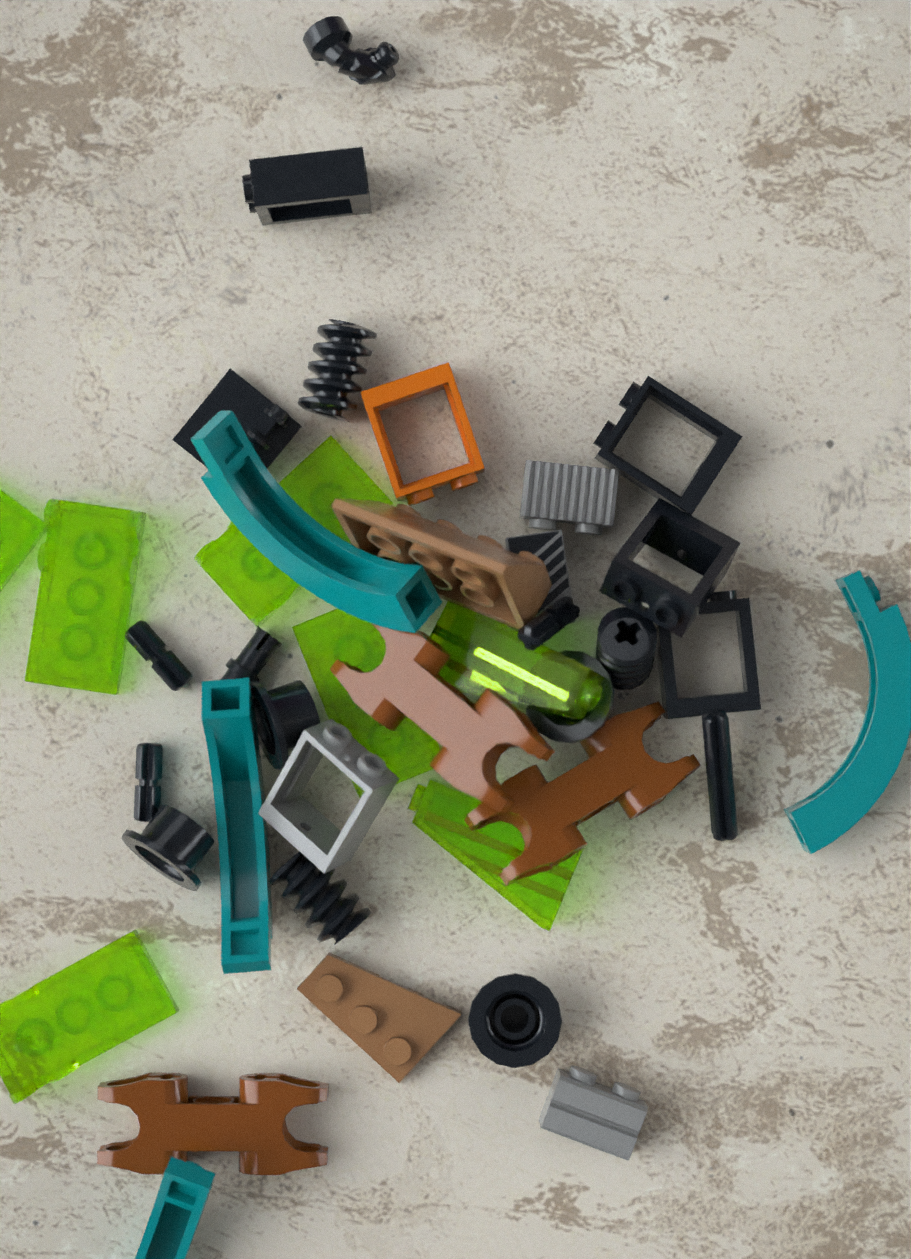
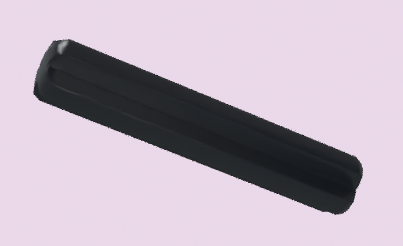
M710 710L702 715L711 831L714 839L722 842L734 840L738 835L729 718L724 710Z

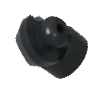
M330 16L321 19L313 24L304 34L303 43L313 60L326 61L332 67H340L338 73L349 76L351 80L358 82L360 85L389 82L395 77L393 65L399 61V54L392 44H388V42H381L377 48L370 47L365 50L358 48L356 51L349 49L353 37L342 17Z

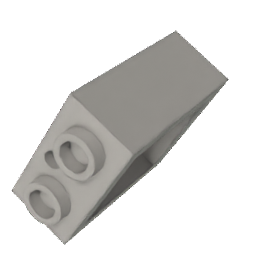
M330 719L303 731L258 814L325 874L352 859L399 777L386 767L385 762L379 756L370 753L355 740L346 727ZM323 755L364 790L362 797L342 831L301 795Z

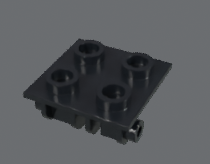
M230 368L172 440L206 466L193 445L191 438L219 411L232 410L256 453L268 469L302 426L291 418L285 410L270 401Z

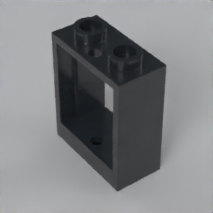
M363 147L250 159L251 174L242 175L245 202L249 204L250 213L258 214L263 226L372 213Z
M650 376L646 378L642 386L633 381L618 404L626 409L616 425L608 420L593 443L601 448L595 459L610 469L619 470L621 476L655 498H660L692 515L743 436ZM647 398L715 441L680 496L613 453Z
M659 498L612 559L599 592L682 638L726 575L740 546V542ZM645 544L703 576L691 594L633 562ZM642 602L648 604L649 608L643 606Z
M736 590L713 592L709 602H706L698 614L735 611L744 689L741 692L678 698L671 632L654 623L657 630L656 650L662 707L665 710L664 718L674 719L702 716L706 711L717 709L724 710L726 713L761 709L749 598L737 599Z

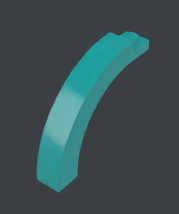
M232 410L219 411L191 438L193 445L208 468V471L201 479L228 518L267 559L315 596L364 621L389 629L416 633L443 603L423 565L398 563L365 552L339 538L306 513L284 491L265 467Z
M860 570L851 572L835 581L857 624L867 655L869 694L863 724L855 744L836 772L809 796L784 809L803 850L809 854H813L834 842L851 829L872 808L895 774L906 749L911 731V642L907 626L898 604L888 605L879 610L876 602L881 600L879 591L869 575L863 577Z
M249 678L202 681L201 720L212 776L219 847L221 966L223 974L271 970V939H273L271 883L269 882L271 879L267 821L258 814L265 801L250 680Z
M174 1157L170 1158L135 1259H186L216 1173L204 1169L195 1162L182 1161Z

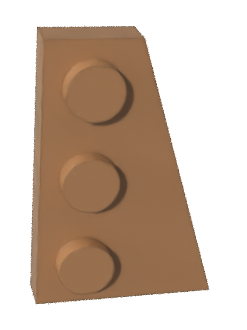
M328 953L297 987L299 992L398 1083L403 1080L462 1015V1012L455 1008L442 1005L417 991L404 988L380 977L379 974L332 953Z

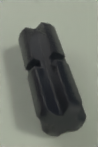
M563 596L519 629L518 640L524 642L525 649L536 650L579 617L580 608L574 605L573 598Z
M140 620L127 630L125 638L145 661L150 660L153 663L151 667L171 690L178 691L191 680L192 673L171 650L166 651L164 648L166 644L145 621Z
M140 743L136 747L135 779H139V785H135L134 819L136 821L150 822L160 809L161 786L158 785V780L162 779L163 747L158 743Z

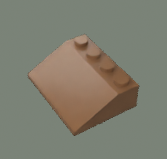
M335 498L331 505L353 546L386 560L403 564L423 565L440 598L514 628L521 629L536 617L552 587L546 566L537 556L525 551L515 554L503 549L502 545L497 541L484 535H479L477 538L462 533L456 525L443 519H438L435 523L422 518L415 509L407 505L397 504L394 507L381 501Z

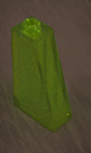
M447 602L430 634L431 638L451 654V658L439 674L469 699L478 700L486 688H490L502 695L517 708L583 719L587 711L593 710L601 698L603 690L601 684L605 678L602 675L543 644L534 651L525 649L524 642L518 640L517 631L492 618L452 602Z
M431 777L427 786L418 783L407 808L416 812L412 823L537 925L550 931L584 848L547 872L526 877L506 886L499 874L512 860L523 853L525 843L521 832L512 824L502 821L471 831L464 819L482 801Z

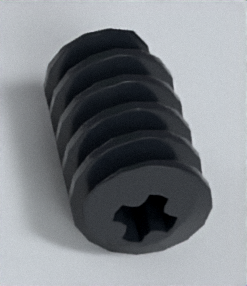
M328 319L333 324L321 325L317 330L318 334L328 342L313 345V352L323 360L308 363V370L318 376V378L306 379L303 382V387L312 393L313 396L299 398L298 405L306 411L317 415L350 422L342 416V412L357 410L358 405L348 399L347 394L362 392L363 388L351 380L352 375L367 374V369L357 363L356 360L357 357H370L372 355V351L363 346L361 342L362 339H376L377 334L368 328L350 322Z
M627 607L611 610L601 619L598 626L596 659L602 663L611 675L615 689L632 690L641 686L649 678L653 668L657 644V630L654 623Z
M299 851L274 872L269 882L271 885L286 881L288 884L281 897L288 899L298 895L300 899L293 911L297 914L310 909L312 913L305 924L306 927L310 928L322 924L324 927L317 940L323 942L334 938L336 941L335 945L359 926L371 914L369 908H364L354 912L353 909L359 900V896L355 893L343 898L341 897L347 886L345 879L330 883L329 881L335 869L324 874Z

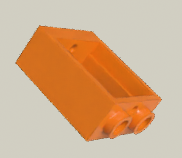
M449 362L360 392L397 502L406 499L408 506L434 498L433 489L450 484L452 491H456L479 482L476 475L483 473L485 467ZM444 389L469 463L404 485L379 411Z

